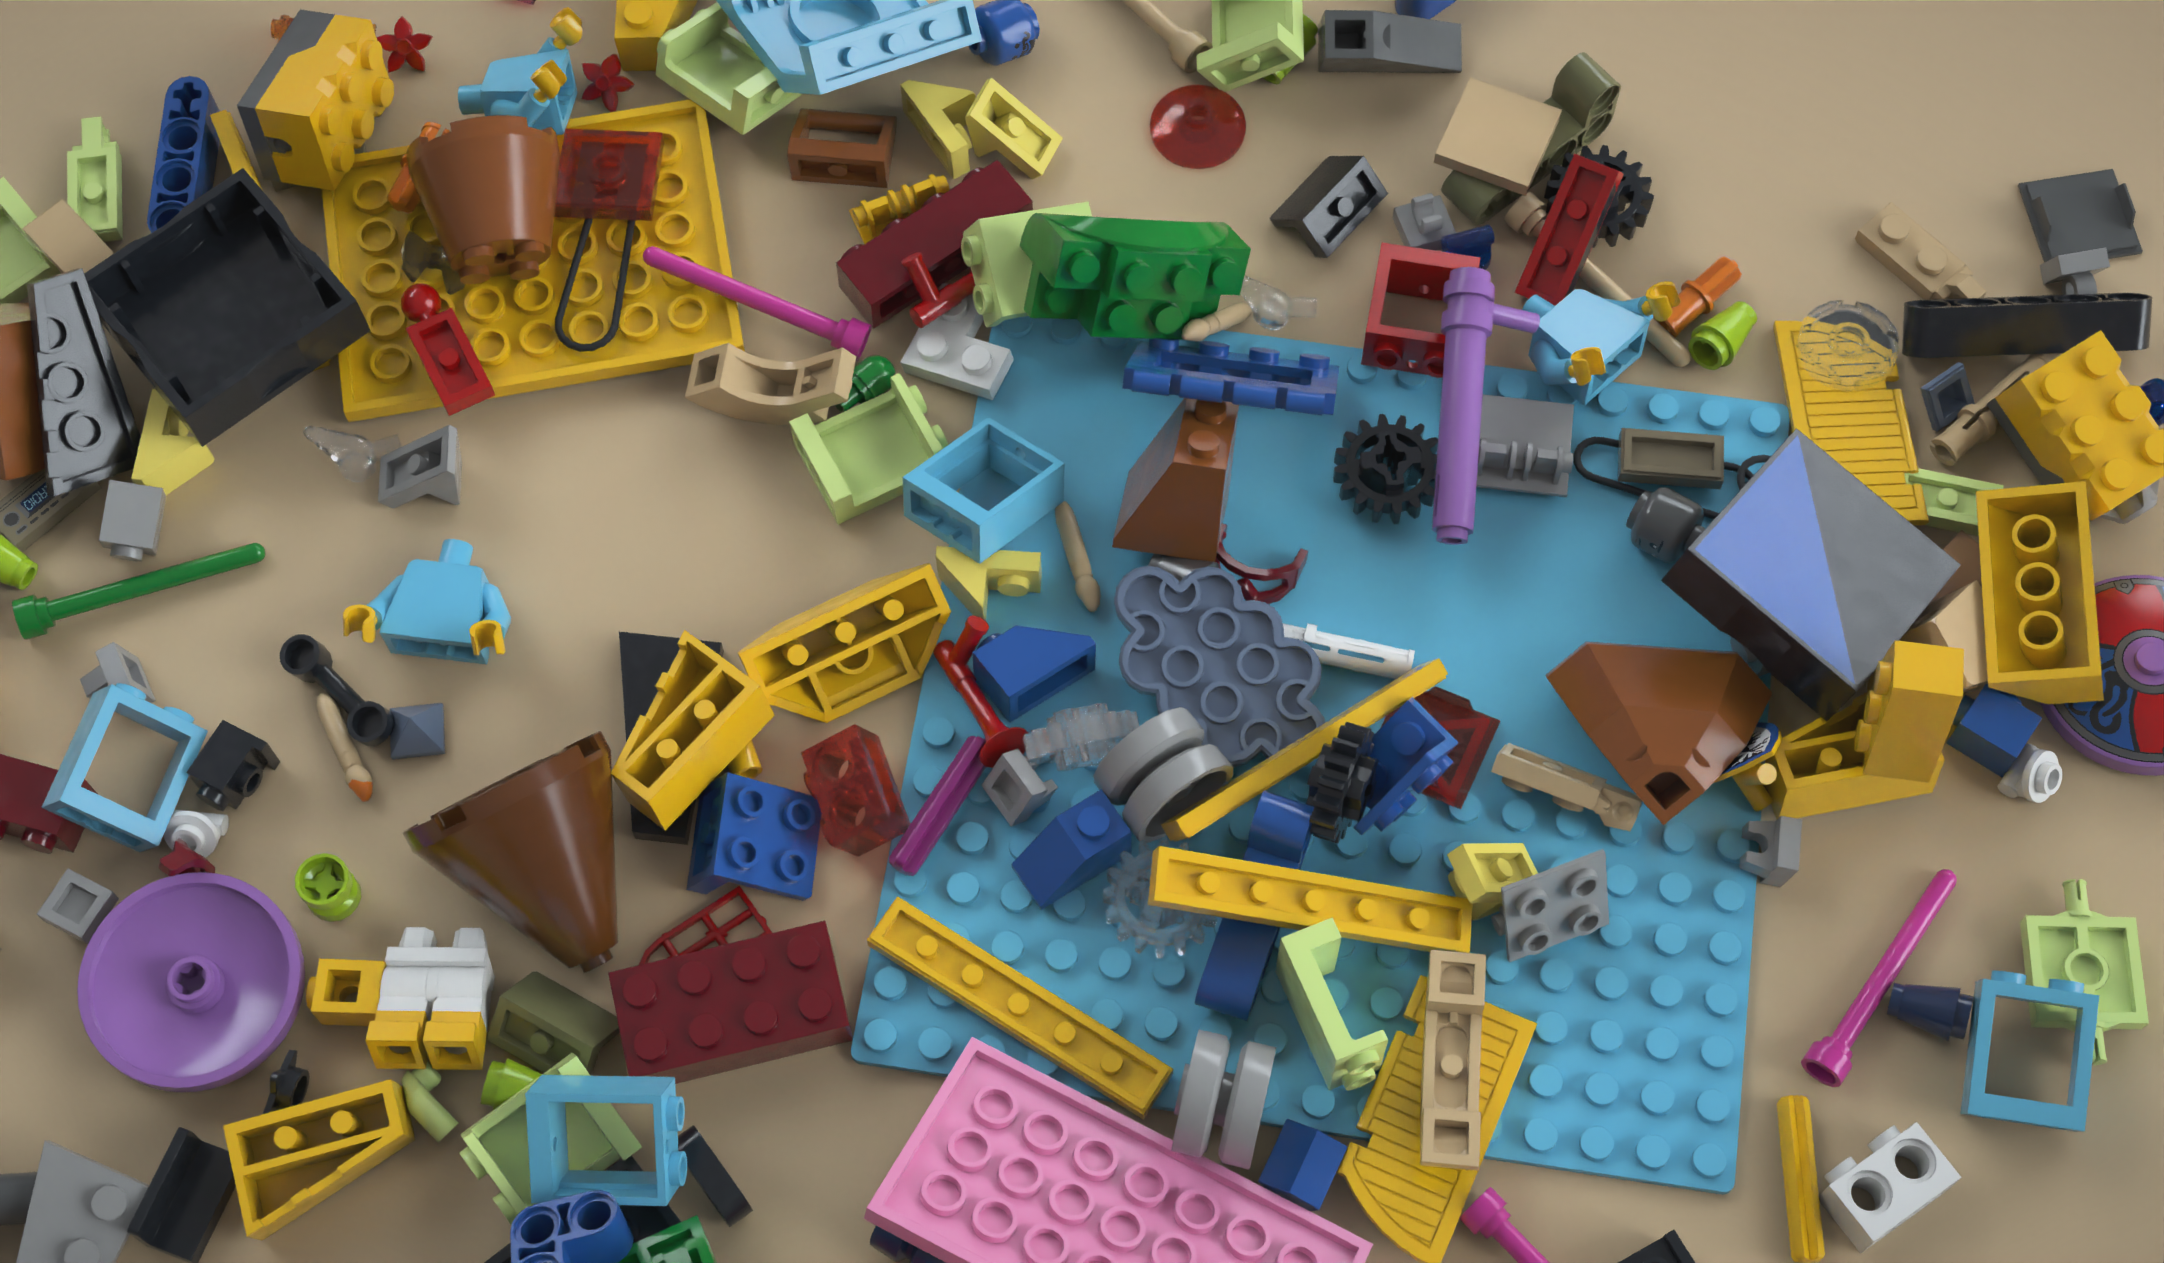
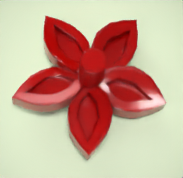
M403 16L395 24L394 35L385 34L377 37V41L380 42L382 49L392 52L388 59V73L400 69L406 61L412 68L425 71V60L418 50L426 48L433 36L425 33L413 35L411 24Z
M612 54L601 65L597 63H582L584 75L593 83L587 86L581 99L596 100L602 97L605 107L610 112H616L618 106L617 92L629 91L635 85L627 77L619 76L621 73V63L618 55Z

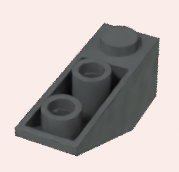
M1325 10L1318 24V72L1461 73V24L1373 10Z

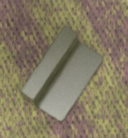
M531 972L500 995L486 1040L544 1073L566 1056L573 1053L578 1057L588 1073L592 1075L601 1047L619 1034L620 1030L617 1016L541 973Z

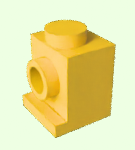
M319 958L316 976H311L307 984L306 1003L308 1009H311L312 1014L322 1025L369 1026L370 1021H375L380 999L382 975L387 966L386 962ZM358 992L356 1002H345L348 995Z

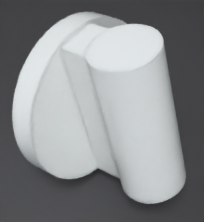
M2026 744L1997 787L2001 793L2008 797L2016 798L2019 796L2032 802L2041 803L2058 790L2062 781V768L2058 763L2055 753Z
M174 809L164 832V839L172 851L175 841L180 838L187 843L191 850L206 858L216 848L221 835H226L229 826L228 815Z

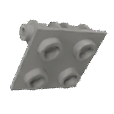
M1483 394L1477 487L1567 497L1569 473H1571L1573 465L1571 439L1574 404Z
M1603 849L1501 887L1503 906L1499 908L1500 913L1492 916V922L1499 936L1505 935L1507 959L1509 962L1528 955L1539 954L1551 946L1577 936L1591 934L1598 928L1609 924L1606 854Z

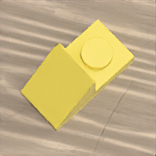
M992 77L986 80L965 116L974 153L977 157L997 150L1031 179L1043 175L1063 137Z
M907 80L900 84L903 112L953 180L969 172L968 150L972 149V144L963 126L967 125L965 116L976 99L975 93L967 89Z
M156 389L151 391L131 479L134 484L163 488L165 494L168 495L209 467L215 458L207 445L202 447L195 437L187 436L189 430Z
M936 546L938 577L972 615L978 616L985 621L989 590H998L1001 594L1013 597L1024 596L1028 592L1040 593L1042 579L1041 552L998 550L979 564L954 547Z
M1523 843L1461 844L1447 854L1454 869L1449 873L1448 880L1456 897L1466 898L1470 903H1473L1472 921L1499 912V908L1503 906L1501 887L1538 874Z

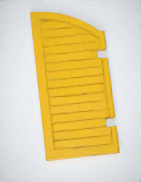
M1775 320L1773 329L1792 433L1796 428L1912 525L1928 524L1929 519L1922 485L1906 484L1904 473L1914 474L1919 471L1903 393L1901 389H1886L1885 382L1899 380L1895 354L1892 360L1891 351L1887 352L1864 338L1834 327L1802 321ZM1802 332L1816 333V334H1814V335H1801V334H1807V333H1802ZM1846 342L1852 343V344H1848V345H1825V346H1802V347H1798V346H1800V345L1845 344ZM1872 353L1875 354V355H1861V356H1838V357L1801 358V357H1812V356L1857 355V354H1872ZM1885 361H1887V362H1888V365H1889V370H1890V371L1888 372L1887 366L1852 367V368H1829V369H1807V368L1887 365V363L1885 362ZM1883 377V378H1867V379L1819 380V379H1840V378Z
M1420 975L1403 1014L1405 1019L1418 1024L1414 1036L1402 1031H1396L1356 1125V1128L1360 1131L1372 1135L1368 1146L1365 1148L1356 1143L1349 1142L1337 1174L1345 1178L1354 1198L1366 1216L1394 1245L1420 1263H1441L1478 1171L1420 1165L1421 1078L1427 977ZM1485 1002L1482 1013L1479 1168L1537 1026V1023Z

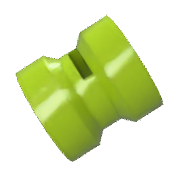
M328 853L315 854L306 859L297 870L295 888L311 912L321 920L329 922L343 920L350 916L358 907L361 899V887L344 861L336 855ZM336 890H338V892L334 896L329 897V895L333 894Z

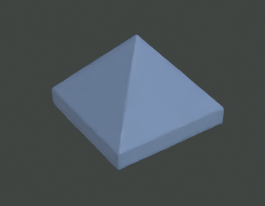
M1960 362L1920 388L1932 430L1937 432L1957 419V414L1963 407L1968 404H1975L1964 364Z
M443 703L390 708V712L394 716V727L390 734L392 760L445 754Z

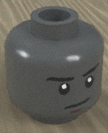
M1666 487L1658 488L1653 493L1645 491L1635 503L1626 523V527L1631 529V541L1635 547L1668 564L1676 563L1706 529L1702 527L1704 519L1702 506Z

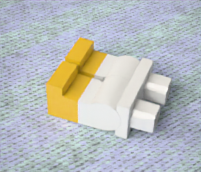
M406 927L399 946L387 947L385 957L387 966L382 975L380 999L375 1021L369 1022L365 1039L376 1069H426L429 1057L432 1069L483 1070L491 991H493L495 975L488 955L485 934L481 928H460L455 931L453 947H436L437 940L434 931L426 927ZM390 1046H410L411 1051L403 1054L395 1053L390 1049ZM445 1047H466L467 1052L452 1054L446 1051Z

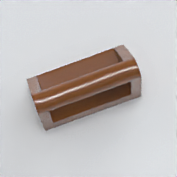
M801 108L791 132L787 150L791 179L796 181L887 188L897 128V117ZM810 128L880 134L877 144L808 139Z

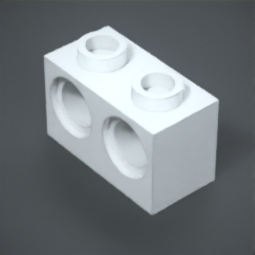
M1917 1122L1902 1133L1893 1125L1867 1145L1873 1152L1869 1157L1858 1165L1852 1157H1849L1824 1176L1830 1185L1819 1195L1820 1203L1860 1254L1945 1193L1961 1178L1959 1173ZM1902 1156L1910 1159L1917 1167L1918 1179H1910L1903 1176L1896 1167L1895 1157ZM1851 1188H1862L1868 1191L1874 1199L1875 1210L1867 1211L1858 1207L1852 1199Z

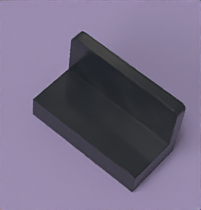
M1329 156L1269 219L1275 227H1296L1315 257L1328 258L1386 197L1388 192L1364 156Z
M179 1127L127 1232L147 1247L189 1263H198L236 1187L229 1152L199 1139L192 1131Z

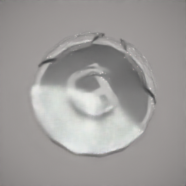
M1843 300L1829 301L1814 308L1803 319L1796 342L1799 362L1809 376L1827 387L1842 391L1866 390L1882 383L1893 371L1899 353L1898 332L1889 318L1873 306L1857 301L1855 306L1850 304L1842 305Z

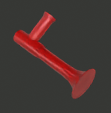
M921 252L914 253L901 261L902 266L906 268L922 299V302L909 310L911 319L919 328L925 327L973 293L975 282L972 271L953 284H948L938 290L923 261Z
M972 615L967 618L965 627L956 644L952 640H944L935 646L933 654L954 689L960 693L985 736L986 743L983 745L979 755L980 762L985 767L993 768L1001 755L1018 748L1024 754L1031 740L1029 732L1024 728H1008L1002 723L976 683V677L967 665L972 652L975 651L982 636L989 629V625L984 619Z

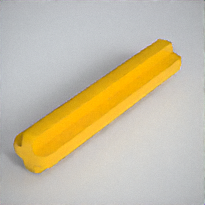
M1802 1095L1783 1096L1777 1102V1115L1791 1258L1797 1263H1816L1824 1258L1825 1249L1810 1102L1806 1096Z

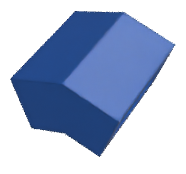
M1286 1119L1258 1182L1262 1187L1310 1212L1320 1210L1348 1146L1315 1128Z

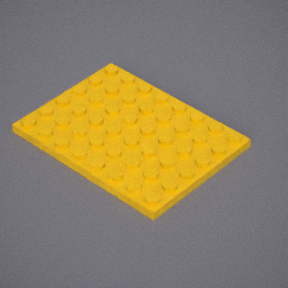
M689 99L569 119L565 133L557 135L560 162L551 255L545 262L539 265L540 274L526 280H514L510 278V275L490 277L489 280L479 284L461 283L459 273L454 271L448 262L421 200H419L416 208L411 213L394 210L392 204L387 200V196L402 169L400 161L403 155L407 153L410 145L355 154L351 170L345 173L335 191L322 189L329 268L357 300L371 330L338 353L343 410L348 422L443 407L406 331L407 327L416 323L409 320L401 309V297L404 291L418 283L430 285L439 293L442 303L440 312L452 308L494 390L495 396L488 399L692 365L695 353L726 343H730L745 352L736 301L651 267L643 260L645 249L655 246L733 278L706 110ZM583 141L605 142L596 197L607 191H619L627 143L648 144L619 327L614 338L604 347L584 352L570 349L559 340L555 332V317L586 218L571 216ZM609 198L602 201L595 210L562 320V330L565 336L572 342L592 344L601 340L611 327L628 218H615L618 198Z

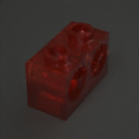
M854 724L801 752L807 769L803 774L804 782L810 794L818 800L823 818L820 819V827L825 839L832 847L859 857L906 832L910 826V821L878 735ZM848 760L847 771L839 779L840 768ZM865 807V816L862 822L856 826V816Z

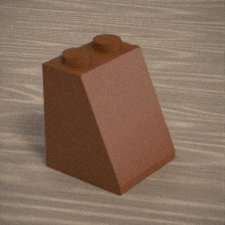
M1188 398L1182 400L1128 473L1113 537V548L1216 562L1229 495L1239 405L1225 401L1219 403Z

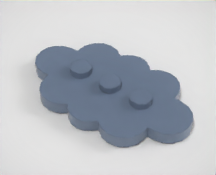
M1143 566L1135 568L1123 576L1116 587L1114 605L1117 617L1131 633L1124 641L1120 650L1119 666L1121 674L1132 689L1141 694L1156 696L1158 714L1179 707L1189 710L1204 729L1202 745L1211 744L1217 746L1233 767L1246 765L1257 757L1260 752L1266 758H1269L1326 723L1324 716L1310 701L1320 684L1322 668L1319 657L1312 647L1303 641L1284 637L1282 619L1274 607L1261 601H1244L1241 586L1233 575L1221 568L1208 566L1193 570L1179 582L1172 574L1162 568Z

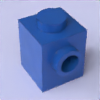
M1985 684L1975 700L1966 694L1961 700L1952 723L1957 727L1948 739L1947 744L2000 777H2003L2017 759L2042 720V717L2024 707L2015 695L1989 688L1988 684Z

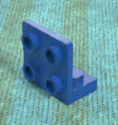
M1413 697L1407 700L1374 734L1372 741L1374 749L1370 757L1379 760L1375 777L1377 782L1372 799L1367 804L1370 811L1353 827L1360 835H1363L1373 826H1376L1382 832L1392 822L1397 821L1417 801L1410 792L1414 789L1420 794L1454 763L1448 754L1459 742Z
M729 772L711 782L699 796L686 890L706 895L727 882L801 901L810 898L812 895L823 807L822 799Z

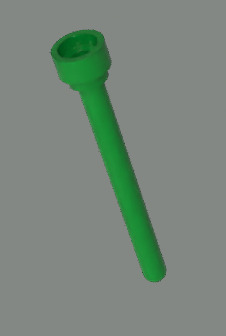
M251 543L51 601L47 597L37 599L35 595H30L12 601L15 620L22 637L28 640L47 634V628L56 626V620L259 563L265 557V549L259 543Z

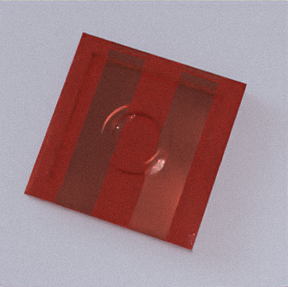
M565 129L559 162L555 217L652 221L664 149L662 132Z

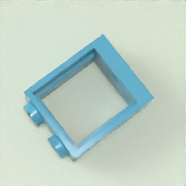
M987 417L903 477L904 516L980 564L1064 502L1065 463L1057 459L1053 454L1045 452L1022 438L1015 431L1007 429ZM988 467L1021 487L989 511L957 492L959 488Z
M117 683L116 685L111 684L92 694L42 808L140 853L159 846L189 777L186 772L197 758L208 730L193 724L194 718L187 712L173 707H164L162 709L146 701V694L141 690L127 684ZM114 712L179 742L146 817L81 787Z
M1992 970L1991 980L1980 979L1975 981L1960 1114L2067 1131L2085 1132L2099 995L2083 993L2084 983L2069 980L2049 979L2048 988L2026 985L2027 975ZM1996 997L2077 1009L2067 1106L1985 1093Z
M541 1075L525 1093L531 1203L538 1204L583 1192L603 1190L614 1196L618 1205L667 1206L679 1186H684L687 1176V1156L685 1151H678V1131H681L684 1125L685 1105L683 1097L676 1096L675 1077ZM565 1102L653 1104L656 1172L569 1170Z

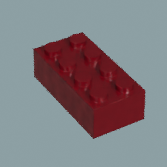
M825 920L608 972L629 1076L675 1077V1084L853 1041L832 942Z

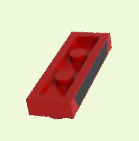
M1574 153L1514 293L1528 299L1533 295H1539L1556 306L1574 290L1624 173Z

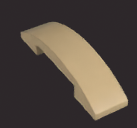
M1430 950L1421 1078L1420 1165L1477 1171L1479 1169L1481 1128L1479 1088L1482 1013L1485 1005L1486 954Z

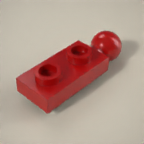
M414 284L408 287L401 297V309L404 315L416 323L407 327L406 331L448 416L495 396L492 385L453 309L449 308L440 312L442 303L439 293L430 285Z

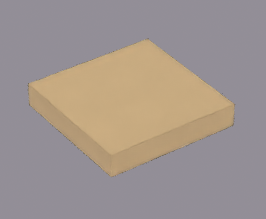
M1470 77L1435 152L1433 163L1526 196L1558 125L1562 109Z

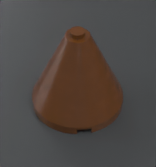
M601 731L564 747L563 750L502 778L430 816L431 820L420 825L416 824L402 832L413 853L568 968L580 965L585 973L613 958L609 949L618 943L611 775L612 761L611 749Z

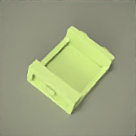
M1212 0L1213 48L1196 55L1197 72L1221 92L1225 93L1303 62V1Z
M718 2L707 9L699 10L693 18L679 27L668 30L658 42L655 75L742 135L802 95L800 93H787L781 89L777 83V78L764 66L744 37L729 26L728 16Z
M4 177L0 179V304L18 303L28 296V283L60 274L58 268L28 239L22 228L32 222L37 216Z
M1089 202L981 218L963 232L961 251L965 264L971 266L975 282L973 301L977 312L983 315L987 328L997 326L1004 320L1028 316L1024 310V304L1033 262L1021 249L1020 242L1029 218L1035 213L1092 216Z
M900 373L890 377L892 388L888 392L831 417L826 421L814 425L808 413L789 421L794 446L837 525L903 495V477L949 445L940 426L936 424L930 427L924 413L928 412L927 406L917 386L908 387Z
M1332 917L1282 937L1280 939L1275 972L1328 1089L1332 1090L1344 1085L1345 1089L1349 1091L1362 1087L1376 1078L1375 1072L1381 1067L1388 1039L1384 1030L1357 1040L1352 1039L1323 978L1324 975L1335 971L1342 939Z
M573 1053L542 1074L591 1076ZM538 1078L461 1133L463 1140L468 1146L460 1151L459 1154L478 1180L489 1174L501 1192L492 1199L511 1225L517 1214L525 1208L537 1204L531 1203L525 1093ZM565 1102L569 1170L603 1171L621 1158L624 1161L642 1148L611 1103Z

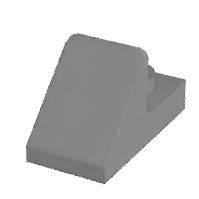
M447 425L381 456L378 502L394 509L428 493L454 505H459L462 459L457 428Z

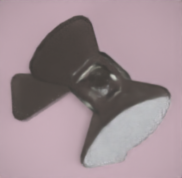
M408 232L402 243L401 258L403 264L401 267L411 282L417 281L426 267L429 269L435 268L442 271L448 294L451 295L463 289L466 284L460 282L459 273L451 268L442 246L428 244L416 233Z

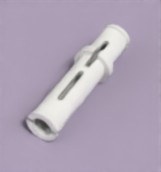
M1307 623L1306 628L1283 624L1284 637L1299 639L1330 648L1329 651L1312 648L1319 657L1320 664L1394 679L1399 678L1412 669L1415 650H1404L1362 639L1317 631L1318 625ZM1342 649L1384 659V662L1380 663L1338 653V650Z

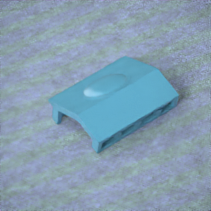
M716 0L764 66L777 78V83L781 89L787 93L822 95L982 41L973 0H939L930 4L926 0Z

